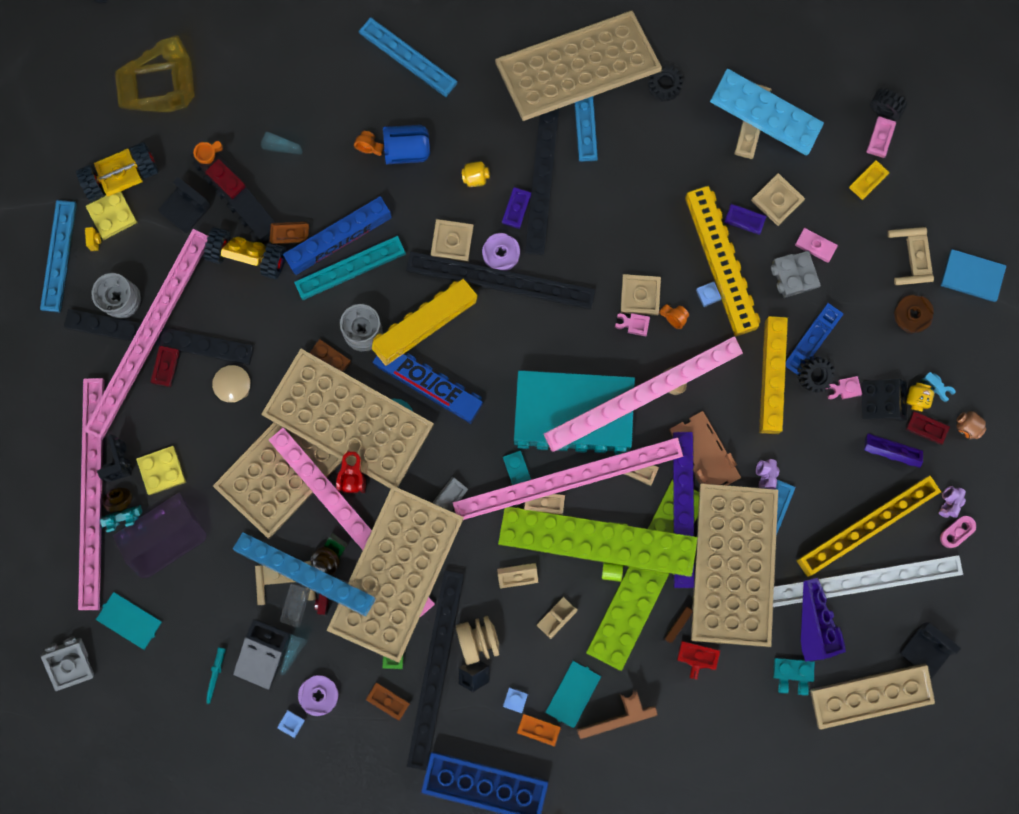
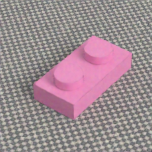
M878 116L866 153L885 158L896 125L895 121Z

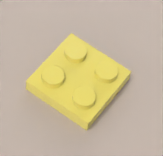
M121 191L109 197L106 195L86 206L103 240L137 223Z
M174 446L136 459L148 495H153L186 483Z

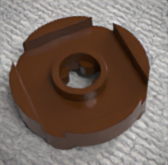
M908 295L897 304L894 310L897 324L909 334L924 331L933 321L934 308L931 302L922 296ZM911 309L913 311H918L917 319L910 316Z

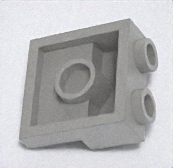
M809 251L796 255L790 254L773 260L771 271L777 277V289L780 294L782 293L783 298L821 286Z
M70 637L63 641L64 644L59 646L56 643L50 644L45 647L41 655L55 691L94 678V673L87 659L88 653L81 638Z

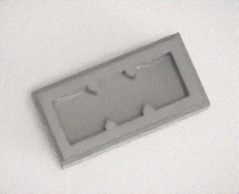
M452 477L432 503L452 511L454 509L453 502L461 500L468 488Z

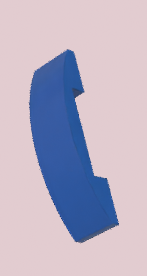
M827 303L786 360L785 367L796 375H800L797 370L798 368L802 369V366H800L801 362L805 364L804 359H810L809 357L816 353L844 313Z

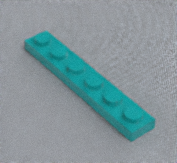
M396 236L294 283L301 299L305 300L399 258L406 253L399 237Z

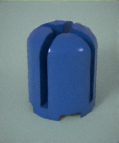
M425 126L383 127L386 164L424 162L428 159L430 143L429 132Z

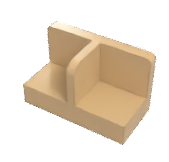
M563 597L536 626L551 639L578 609L573 607Z

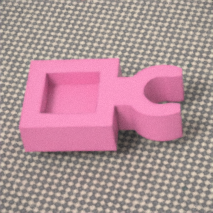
M621 313L617 315V318H621L624 323H616L615 328L623 329L627 327V333L646 337L650 317L631 313L630 318Z
M858 376L838 380L839 386L829 384L831 386L829 389L834 390V395H829L828 399H835L840 394L842 400L862 395Z

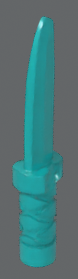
M218 647L214 664L210 670L213 672L207 692V704L211 702L218 673H221L222 660L226 651L224 648Z

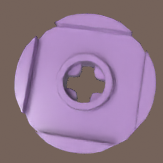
M494 234L487 239L483 246V260L490 268L503 271L510 270L518 263L520 256L519 244L514 238L507 236V234ZM499 248L507 252L503 257L496 255Z
M313 676L307 679L301 685L298 693V700L302 708L308 714L314 716H321L331 712L336 706L339 697L336 684L325 676ZM318 690H321V694H324V698H320V701H316V697H313V694L317 693Z

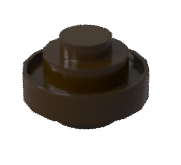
M127 488L113 489L104 496L103 505L107 511L121 512L131 503L132 495Z
M326 547L318 548L311 556L312 566L329 575H332L340 565L337 554Z

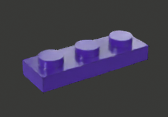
M867 434L865 438L864 450L871 454H878L890 460H897L909 466L919 468L923 463L922 450L871 434Z

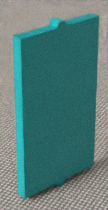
M115 592L112 593L107 603L103 604V609L96 618L98 622L143 650L146 649L151 639L155 638V633L162 621Z
M572 661L545 713L558 719L559 723L563 722L574 728L601 676L590 671L589 667H583Z

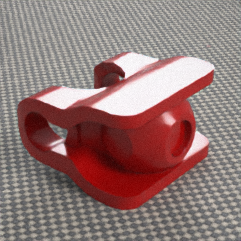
M348 451L342 457L341 470L338 473L336 488L340 492H366V479L361 472V458L354 451ZM349 456L356 457L357 461L354 466L347 464Z

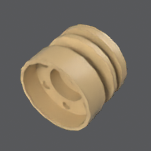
M488 616L483 617L485 622L483 627H481L479 619H475L476 629L473 630L469 622L456 625L467 665L479 662V652L481 651L489 659L488 649L491 648L494 656H499V641L494 625Z

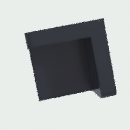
M479 661L459 667V685L474 692L488 684L490 666Z

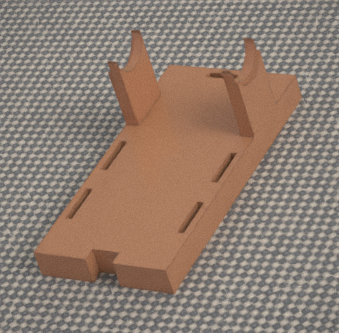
M703 411L689 418L690 422L685 425L681 422L669 429L672 437L673 432H693V473L699 484L721 485L727 481V484H725L727 486L741 478L735 468L738 464L734 461L731 453L727 454Z
M633 690V694L628 698L621 695L626 714L577 729L580 739L657 716L656 708L650 706L642 709L637 691L635 694Z

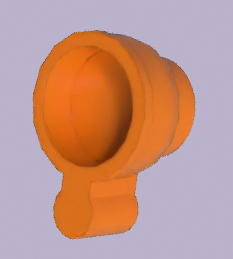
M362 131L354 142V147L363 153H374L380 156L384 148L383 144L375 142V135L369 131Z
M219 141L214 142L212 145L208 142H201L195 146L193 154L198 162L210 164L215 158V153L222 151L223 146Z
M665 304L659 311L677 329H682L689 317V312L682 306L671 308Z

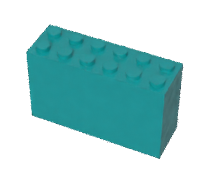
M518 371L514 445H518L519 449H529V446H536L537 450H548L550 446L544 433L634 388L635 377ZM633 411L556 451H568L569 448L581 453H585L587 450H595L594 453L598 454L614 451L616 455L629 452L632 447Z

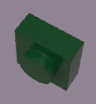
M332 533L324 547L333 550L340 559L348 543Z

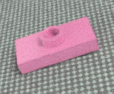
M806 228L803 229L795 244L800 249L809 251L810 254L827 263L838 246Z

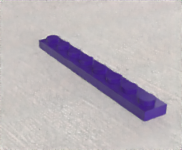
M673 432V439L678 438L683 457L673 459V533L694 537L693 432ZM694 565L692 577L674 574V588H694Z

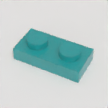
M521 451L503 457L512 485L531 480Z

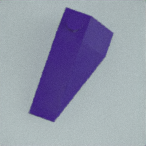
M818 578L803 582L801 646L805 662L823 660L846 652L840 627H836L833 622V611H829L826 606L827 598Z

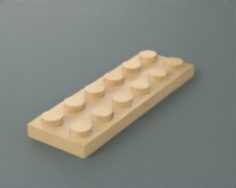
M926 664L810 689L819 729L935 704L928 665Z

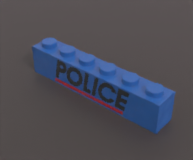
M380 196L287 251L283 256L296 276L392 218L391 213Z
M408 353L401 355L387 366L376 356L373 361L375 367L472 424L483 406L480 396L473 392L471 394L464 391L465 387L459 383L452 384L448 381L449 378L442 373L437 375L432 372V367L425 363L422 365L417 363V359Z

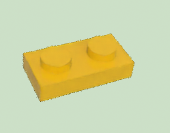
M876 160L849 188L860 199L864 200L890 172Z

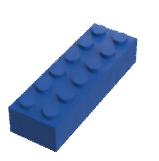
M432 751L421 793L502 814H541L548 781Z

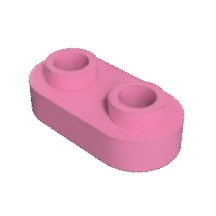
M969 516L958 518L941 533L940 541L942 545L947 548H954L960 545L975 532L976 522ZM962 523L967 525L966 530L962 528ZM948 535L952 536V542L947 540Z

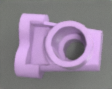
M772 459L760 460L756 466V474L761 476L759 488L776 489V478L779 475L777 461Z
M953 486L947 487L942 493V498L946 502L942 505L939 515L945 518L949 516L957 517L961 510L960 507L966 502L964 498L966 491L962 488H954Z

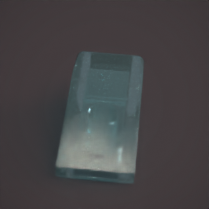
M266 132L261 141L263 150L302 154L303 152L300 145L270 132Z
M291 636L280 671L281 675L287 674L308 642L307 639Z

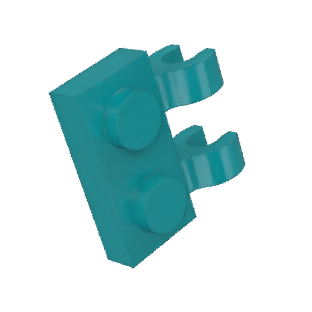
M141 505L134 506L121 512L105 515L100 519L102 527L107 526L106 532L109 533L115 531L116 526L120 525V522L126 520V527L134 525L135 520L139 519L138 516L143 511Z
M774 658L773 678L779 679L778 693H788V680L799 681L798 695H808V682H814L815 662Z

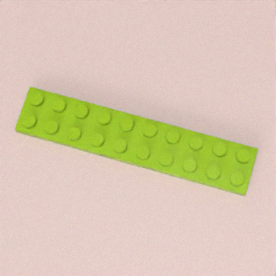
M673 479L648 527L649 530L673 533ZM693 490L694 523L698 517L699 492ZM628 567L586 653L622 671L670 573Z
M506 507L504 509L498 544L692 577L698 537Z

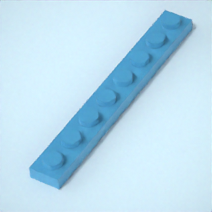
M244 532L233 547L235 552L365 617L376 600L373 596Z

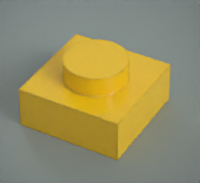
M93 227L85 228L86 246L91 251L99 250L98 244H101L100 233Z

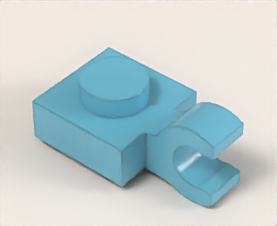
M929 372L920 380L923 384L931 386L934 393H937L944 402L949 400L945 395L946 391L952 395L956 393L954 388L950 386L944 387V384L941 382L942 379L935 373Z

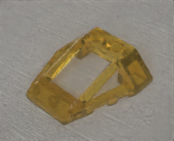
M178 36L156 43V47L150 51L146 50L142 53L143 56L135 61H130L115 72L120 108L173 112L187 108L195 95L191 60ZM161 54L164 59L169 61L141 66ZM172 69L173 92L163 96L138 99L136 74Z

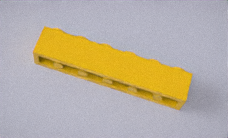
M464 279L459 282H453L448 290L437 293L429 303L424 302L419 307V310L407 314L402 322L399 324L394 323L389 327V331L384 334H378L373 339L372 350L387 366L474 305L478 295Z
M768 316L765 320L759 433L780 434L783 429L788 318Z

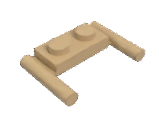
M927 228L888 230V238L908 236L907 246L912 276L894 278V284L904 285L933 282L934 276L932 274Z
M305 561V562H304V563H306V564L312 566L311 561ZM263 565L255 566L257 604L265 605L264 585L292 583L295 581ZM307 588L308 601L316 600V592Z

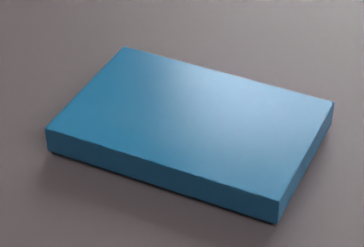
M951 249L940 286L996 302L1006 265Z

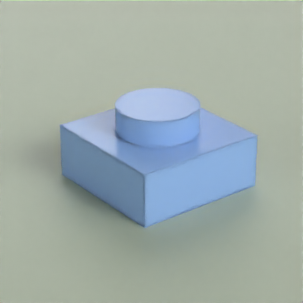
M715 282L696 289L703 307L722 299Z
M509 688L503 707L522 713L528 694Z
M287 710L277 728L295 738L305 720Z

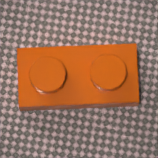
M523 714L517 733L555 746L561 727Z

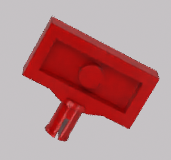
M681 641L677 661L685 662L692 666L689 678L697 680L700 668L716 670L720 651Z

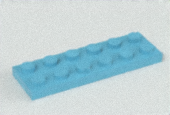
M728 68L724 72L710 100L716 106L806 156L810 153L824 122Z

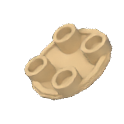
M228 365L221 368L215 374L213 390L220 400L237 402L249 394L250 378L243 368L236 365Z

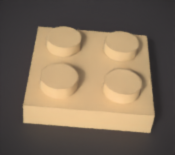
M778 173L751 201L779 226L805 198Z
M436 219L431 256L468 263L474 225Z
M623 274L620 313L659 315L661 277Z

